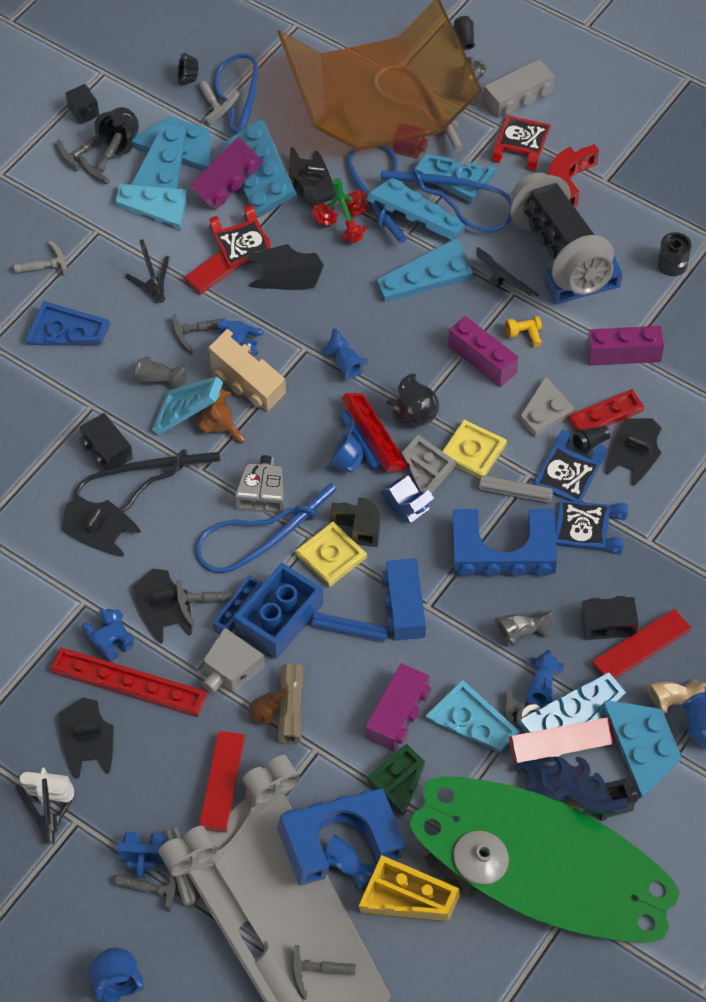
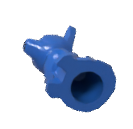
M333 328L331 339L327 347L321 349V353L325 356L336 355V362L343 373L344 379L361 375L363 372L362 367L368 363V360L359 357L353 349L349 348V342L341 336L338 329Z
M546 650L538 658L532 657L530 659V664L537 669L533 682L530 683L527 691V701L530 705L535 704L544 707L553 702L552 673L562 671L564 664L558 663L550 650Z
M335 834L332 836L325 852L328 865L337 867L344 874L354 876L356 888L363 891L366 885L369 884L376 865L362 863L351 845Z

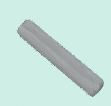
M484 475L480 478V490L548 503L552 500V488Z
M177 828L166 830L164 833L166 842L175 838L181 840L180 832ZM189 875L175 876L183 905L191 906L196 904L198 899L194 884Z

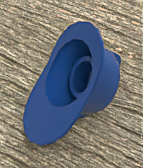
M351 420L344 429L326 469L331 465L341 471L352 473L361 463L363 458L362 446L351 434L354 420Z

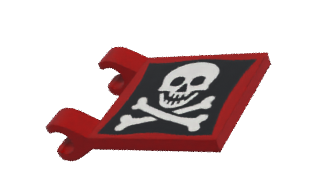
M507 115L498 141L493 148L492 161L500 163L504 150L529 155L527 169L535 171L551 125Z
M252 205L244 207V217L247 222L222 229L218 216L209 218L210 230L214 234L230 269L253 262L246 260V257L271 248Z

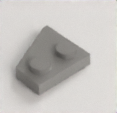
M545 378L523 411L521 421L534 437H537L568 419V415L575 413V408L548 378Z
M417 435L402 452L420 492L429 490L432 494L457 465L454 459L420 435Z

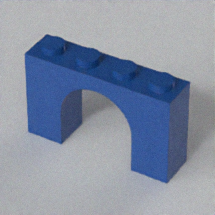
M554 508L529 509L527 520L528 541L523 547L513 552H498L484 544L479 534L478 509H453L454 575L472 576L473 574H486L488 576H497L499 574H512L514 576H522L524 574H538L546 576L556 574L557 547Z
M383 788L375 791L367 789L359 795L352 797L341 796L333 802L325 804L318 802L302 810L291 809L283 813L278 822L277 829L299 886L323 880L326 877L329 865L319 842L318 832L327 825L345 823L358 829L365 837L376 865L381 855L392 860L402 858L406 848V843Z

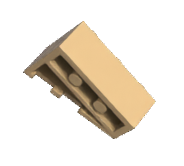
M226 329L209 346L212 376H217L234 393L243 395L254 406L261 407L268 412L286 393L285 378L263 359L257 361L248 353L250 348L246 344L241 347L231 338L233 333Z

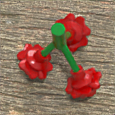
M335 178L332 181L335 196L326 205L324 203L314 205L311 214L319 225L328 227L330 224H336L338 215L333 211L334 204L340 201L347 220L345 221L347 228L340 238L346 239L349 244L357 243L364 238L363 232L367 230V227L355 225L354 219H351L350 214L353 217H357L359 214L366 212V207L369 205V201L366 200L367 193L356 189L353 193L345 194L341 179Z

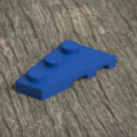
M43 301L25 342L27 345H101L110 322L104 318Z

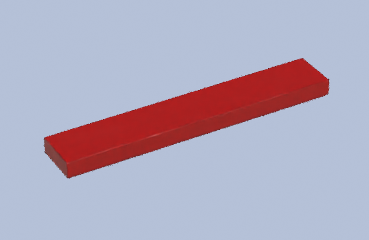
M60 647L50 668L52 674L197 718L207 697V691L62 647Z

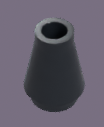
M469 16L456 18L453 30L464 50L474 48V22Z
M605 425L596 428L579 429L573 435L572 441L578 452L588 453L597 445L609 440L611 434Z

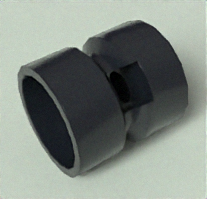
M671 232L662 238L657 262L658 268L662 273L668 276H679L687 270L692 247L689 237L679 232Z

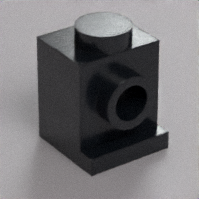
M627 778L605 783L607 796L612 798V800L626 798L628 809L615 811V814H599L601 821L607 820V817L632 812L635 803L638 802L635 788L633 786L630 787Z

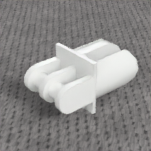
M42 768L41 774L25 772L20 776V781L29 796L38 797L41 804H43V778L47 779L49 800L69 802L74 797L75 791L68 776L49 774L45 768Z

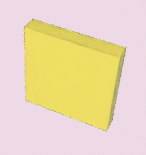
M463 420L442 452L456 461V468L480 479L481 476L487 475L507 445V440L469 421Z
M331 522L295 550V555L328 587H331L367 558V553L334 522Z

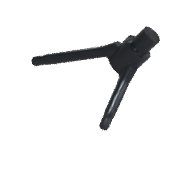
M141 239L139 242L150 279L145 283L130 274H126V278L143 287L152 296H155L157 303H162L166 300L164 296V279L169 256H165L160 277H156L145 242Z
M43 778L44 815L41 816L21 786L16 785L15 789L37 820L39 827H41V833L44 834V844H54L57 826L60 825L62 817L73 799L65 802L57 815L50 814L47 779Z

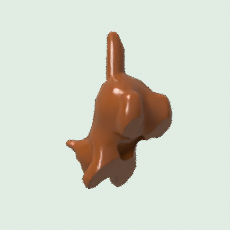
M220 389V395L216 402L204 408V411L201 412L197 419V426L203 433L228 431L235 440L244 443L245 439L233 424L232 413L225 402L226 397L231 395V392Z

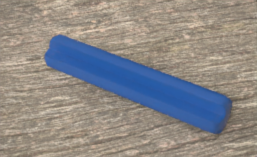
M348 409L341 412L340 419L346 427L354 419ZM354 421L351 434L361 444L363 457L372 470L381 468L382 464Z
M319 612L314 613L312 619V626L320 629L381 642L386 641L388 636V628L385 626Z

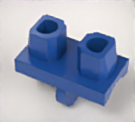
M126 831L122 843L117 845L119 861L128 862V869H137L138 877L144 878L146 870H155L156 864H165L158 853L159 848L166 843L165 834H151L150 843L146 845L140 844V833Z

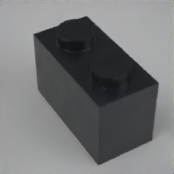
M105 413L79 427L81 433L79 441L86 451L90 450L92 452V457L98 467L103 466L107 470L133 460L131 445Z
M616 596L611 599L590 598L582 601L581 620L585 640L631 637L637 633L639 622L634 597Z

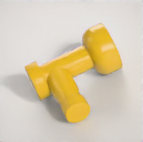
M534 316L531 320L516 322L515 319L505 320V331L508 338H514L520 331L527 330L533 347L542 345L538 330L542 329L539 316Z

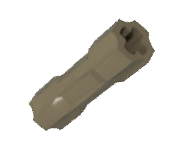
M286 663L281 666L280 688L282 690L286 687L289 693L280 699L278 742L295 745L301 742L300 716L303 666L297 663Z

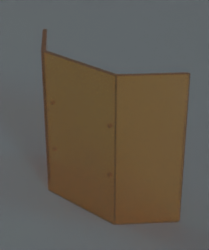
M434 0L397 38L326 53H320L281 30L277 31L314 128L356 151L442 133L482 93L479 82L440 0Z

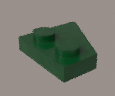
M406 743L367 776V782L375 790L383 788L389 804L404 816L425 767V761Z

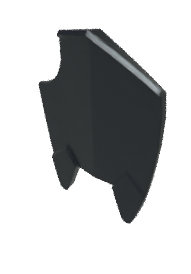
M291 147L289 153L290 177L300 185L303 198L313 205H319L320 203L332 200L335 196L332 179L320 153L315 151L313 160L303 159L299 157L294 147Z
M289 244L262 250L246 257L248 261L262 263L264 277L249 284L251 287L261 289L303 290L315 288L324 267L317 253H300L292 249Z
M479 247L476 248V256L495 272L489 279L491 286H501L503 280L506 279L529 296L532 293L537 297L539 296L536 291L497 263L491 255Z
M626 418L613 442L607 461L606 474L609 475L620 464L634 470L632 485L635 486L662 453L657 445V438L662 427L653 418Z
M78 496L65 506L62 530L72 537L109 554L124 557L122 550L114 543L123 529L134 533L141 532L139 527L109 500L94 503Z
M152 569L133 585L134 594L143 617L160 644L163 643V627L180 623L188 635L192 634V627L186 622L179 608L176 585L171 580L168 570ZM186 602L185 605H187V612H189L191 616L190 603Z
M82 698L59 712L64 749L76 779L80 776L82 761L100 759L106 774H109L113 756L114 725L107 723L102 718L97 700Z

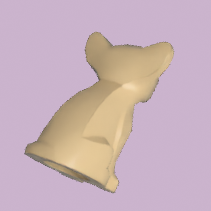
M694 679L685 686H682L675 682L663 681L648 684L647 690L655 708L662 709L663 713H666L669 706L681 705L691 696L705 692L706 682H697Z

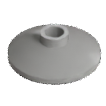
M469 832L459 839L454 848L453 858L458 872L472 883L479 885L492 884L498 881L508 868L509 856L505 845L498 837L489 832ZM482 850L488 854V857H482L479 854V851Z

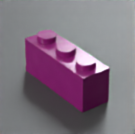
M238 136L191 184V187L208 205L217 210L243 185V182L251 174L258 170L264 161Z
M466 315L449 329L448 347L499 387L503 386L517 374L518 356Z
M661 326L589 329L587 340L589 366L661 362L664 349Z
M400 663L365 727L367 740L392 751H395L399 743L403 744L409 731L407 729L409 723L416 721L420 712L418 707L421 701H426L430 695L432 687L429 686V675Z

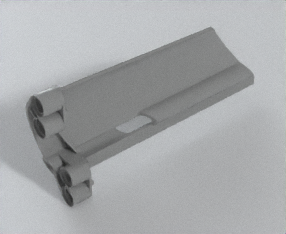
M286 755L274 758L264 769L257 767L244 775L242 782L246 786V798L231 811L227 833L207 831L204 826H197L188 831L183 839L175 838L169 840L159 848L158 853L172 876L189 875L264 1002H389L391 995L328 875L326 874L323 880L301 886L298 885L277 829L280 816L292 809L285 794L300 781L299 774ZM247 921L265 948L263 954L257 959H254L238 932L241 925ZM295 945H300L299 952L302 961L356 964L355 975L321 973L320 970L312 969L310 971L303 970L301 972L303 975L302 982L304 983V990L307 991V999L304 1000L298 990L294 976Z

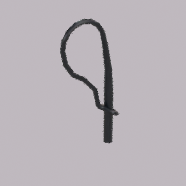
M183 449L177 456L131 462L103 470L82 480L75 489L73 499L79 496V492L85 484L100 477L132 470L173 466L170 472L148 479L133 494L128 503L120 509L122 512H125L132 506L138 495L152 482L173 476L184 465L220 462V452L188 455L187 450Z

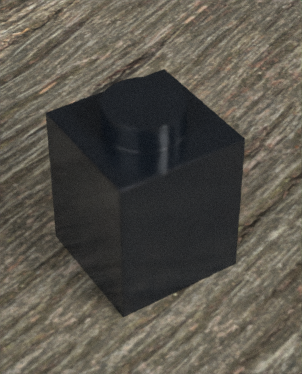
M86 84L65 92L68 108L79 124L93 120L100 115L98 101Z

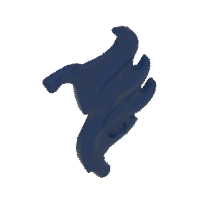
M553 756L552 759L556 763L554 766H547L538 760L520 762L515 767L516 772L524 770L528 774V783L525 790L541 794L559 802L571 799L584 810L594 814H615V811L628 809L626 798L612 800V798L607 796L603 778L599 773H594L591 776L590 766L584 758L576 756L575 759L578 766H572L565 759Z

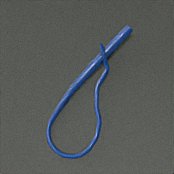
M244 53L236 54L226 59L216 71L214 80L216 94L225 102L228 99L221 94L218 86L219 75L223 68L231 61L239 58H247L253 63L251 85L237 127L233 126L235 110L232 106L229 108L231 112L229 128L234 135L247 127L255 99L258 78L256 59L250 54Z
M378 142L359 144L350 151L347 158V164L357 188L361 192H366L367 196L369 191L364 186L352 164V156L355 152L365 147L385 149L393 160V171H397L398 160L393 150L387 145ZM376 200L374 204L369 202L370 208L379 217L378 226L380 228L386 226L399 243H404L407 237L389 216L391 211L382 208Z
M412 167V173L381 170V180L394 178L399 181L416 182L422 191L442 197L454 209L459 220L471 229L485 233L497 232L505 228L512 220L509 212L507 219L496 227L484 228L473 225L462 216L458 207L443 192L428 189L423 183L462 185L499 193L506 198L510 210L511 198L499 188L464 178L419 173L415 167Z
M329 483L306 506L286 509L268 520L245 521L233 519L215 524L204 531L197 541L195 550L198 561L204 568L212 572L225 573L238 569L274 547L304 520L315 519L317 517L315 510L337 491L336 487ZM289 513L295 515L267 542L232 566L225 568L213 567L202 558L200 549L203 540L207 535L220 527L233 524L245 526L272 524Z

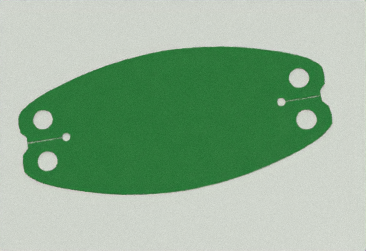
M437 777L427 781L423 791L426 801L423 808L415 811L410 822L411 829L417 839L435 857L475 888L526 916L572 932L627 942H654L665 938L669 926L666 912L669 908L674 907L678 900V887L658 864L609 827L569 805L522 788L464 777ZM441 787L450 788L453 791L454 799L450 803L439 801L437 798L438 789ZM453 816H458L460 818L459 822L453 821ZM428 819L438 821L441 826L439 834L433 836L427 834L423 827L425 821ZM469 832H489L498 837L505 845L509 856V864L505 874L498 881L488 885H479L468 881L458 872L453 858L454 848L459 839ZM482 850L479 851V854L482 857H488V854ZM658 881L665 886L666 894L662 898H656L651 895L649 885L652 882ZM632 895H636L638 897V900L636 902L631 900ZM643 914L650 915L654 919L655 927L651 931L642 930L638 925V918Z

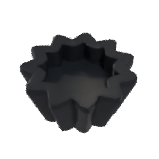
M181 53L177 67V77L180 85L195 82L198 75V61L187 53Z

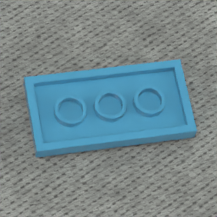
M261 119L223 142L225 148H227L239 136L264 161L258 170L251 174L242 185L248 201L253 206L258 218L297 195L267 126Z

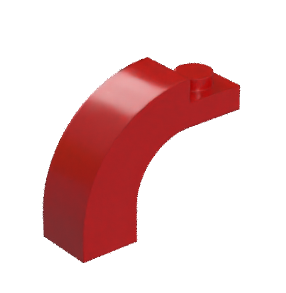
M595 144L581 148L577 152L570 146L561 151L550 165L548 175L560 177L567 183L570 189V201L574 207H578L580 191L573 184L571 178L598 164L599 149Z

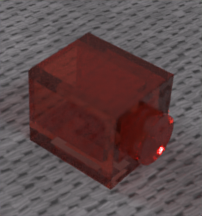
M399 123L393 138V152L419 159L421 152H426L428 146V139H425L426 129Z

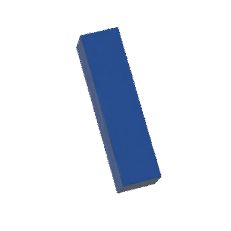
M248 575L214 620V631L219 634L225 628L231 632L235 628L234 616L262 585L261 581Z

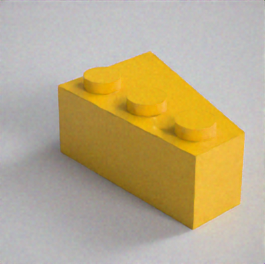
M381 855L361 899L359 909L361 914L449 921L460 893L459 888Z

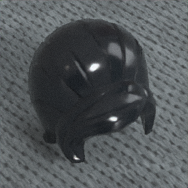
M125 107L115 108L110 112L102 113L95 120V141L98 143L104 142L108 148L114 135L118 132L124 138L114 154L118 156L128 154L133 147L132 140L136 138L138 133V118L130 109Z
M415 373L405 376L398 386L399 399L390 398L387 401V404L392 408L393 418L400 422H409L415 426L427 425L438 414V398L431 388L417 381Z

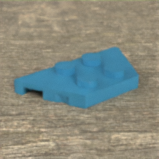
M168 116L132 140V148L148 153L163 124L186 126L187 131L182 164L205 171L211 165L210 130Z
M610 700L604 701L602 707L606 717H609L612 732L639 799H642L682 759L662 709Z

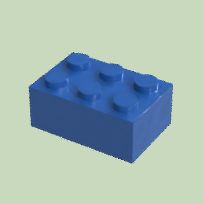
M281 562L234 616L236 633L277 659L314 616V613L324 604L323 588Z

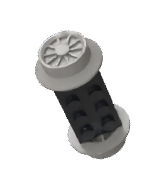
M532 173L522 178L515 185L511 194L510 216L517 227L535 232L539 237L541 245L547 248L550 258L554 260L552 277L555 283L562 289L574 291L582 295L591 294L607 284L613 274L614 250L611 243L606 238L595 235L571 203L570 189L563 179L545 173Z

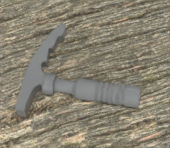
M202 81L199 84L208 103L212 105L213 112L205 117L211 125L234 104L239 93L235 90L228 100L220 106L216 102V97L208 83Z
M49 241V246L56 253V258L51 259V261L43 262L39 260L14 264L15 273L42 270L44 267L51 266L56 268L59 266L63 271V275L68 276L65 257L59 247L52 241Z

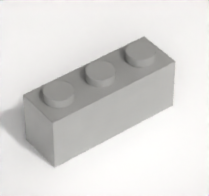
M538 59L485 85L484 102L500 118L552 92L555 75Z

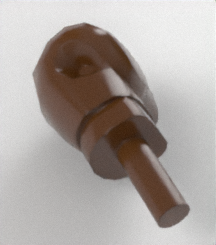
M284 687L274 696L268 692L254 699L249 704V714L256 724H271L273 722V712L279 708L277 701L289 693L288 689Z

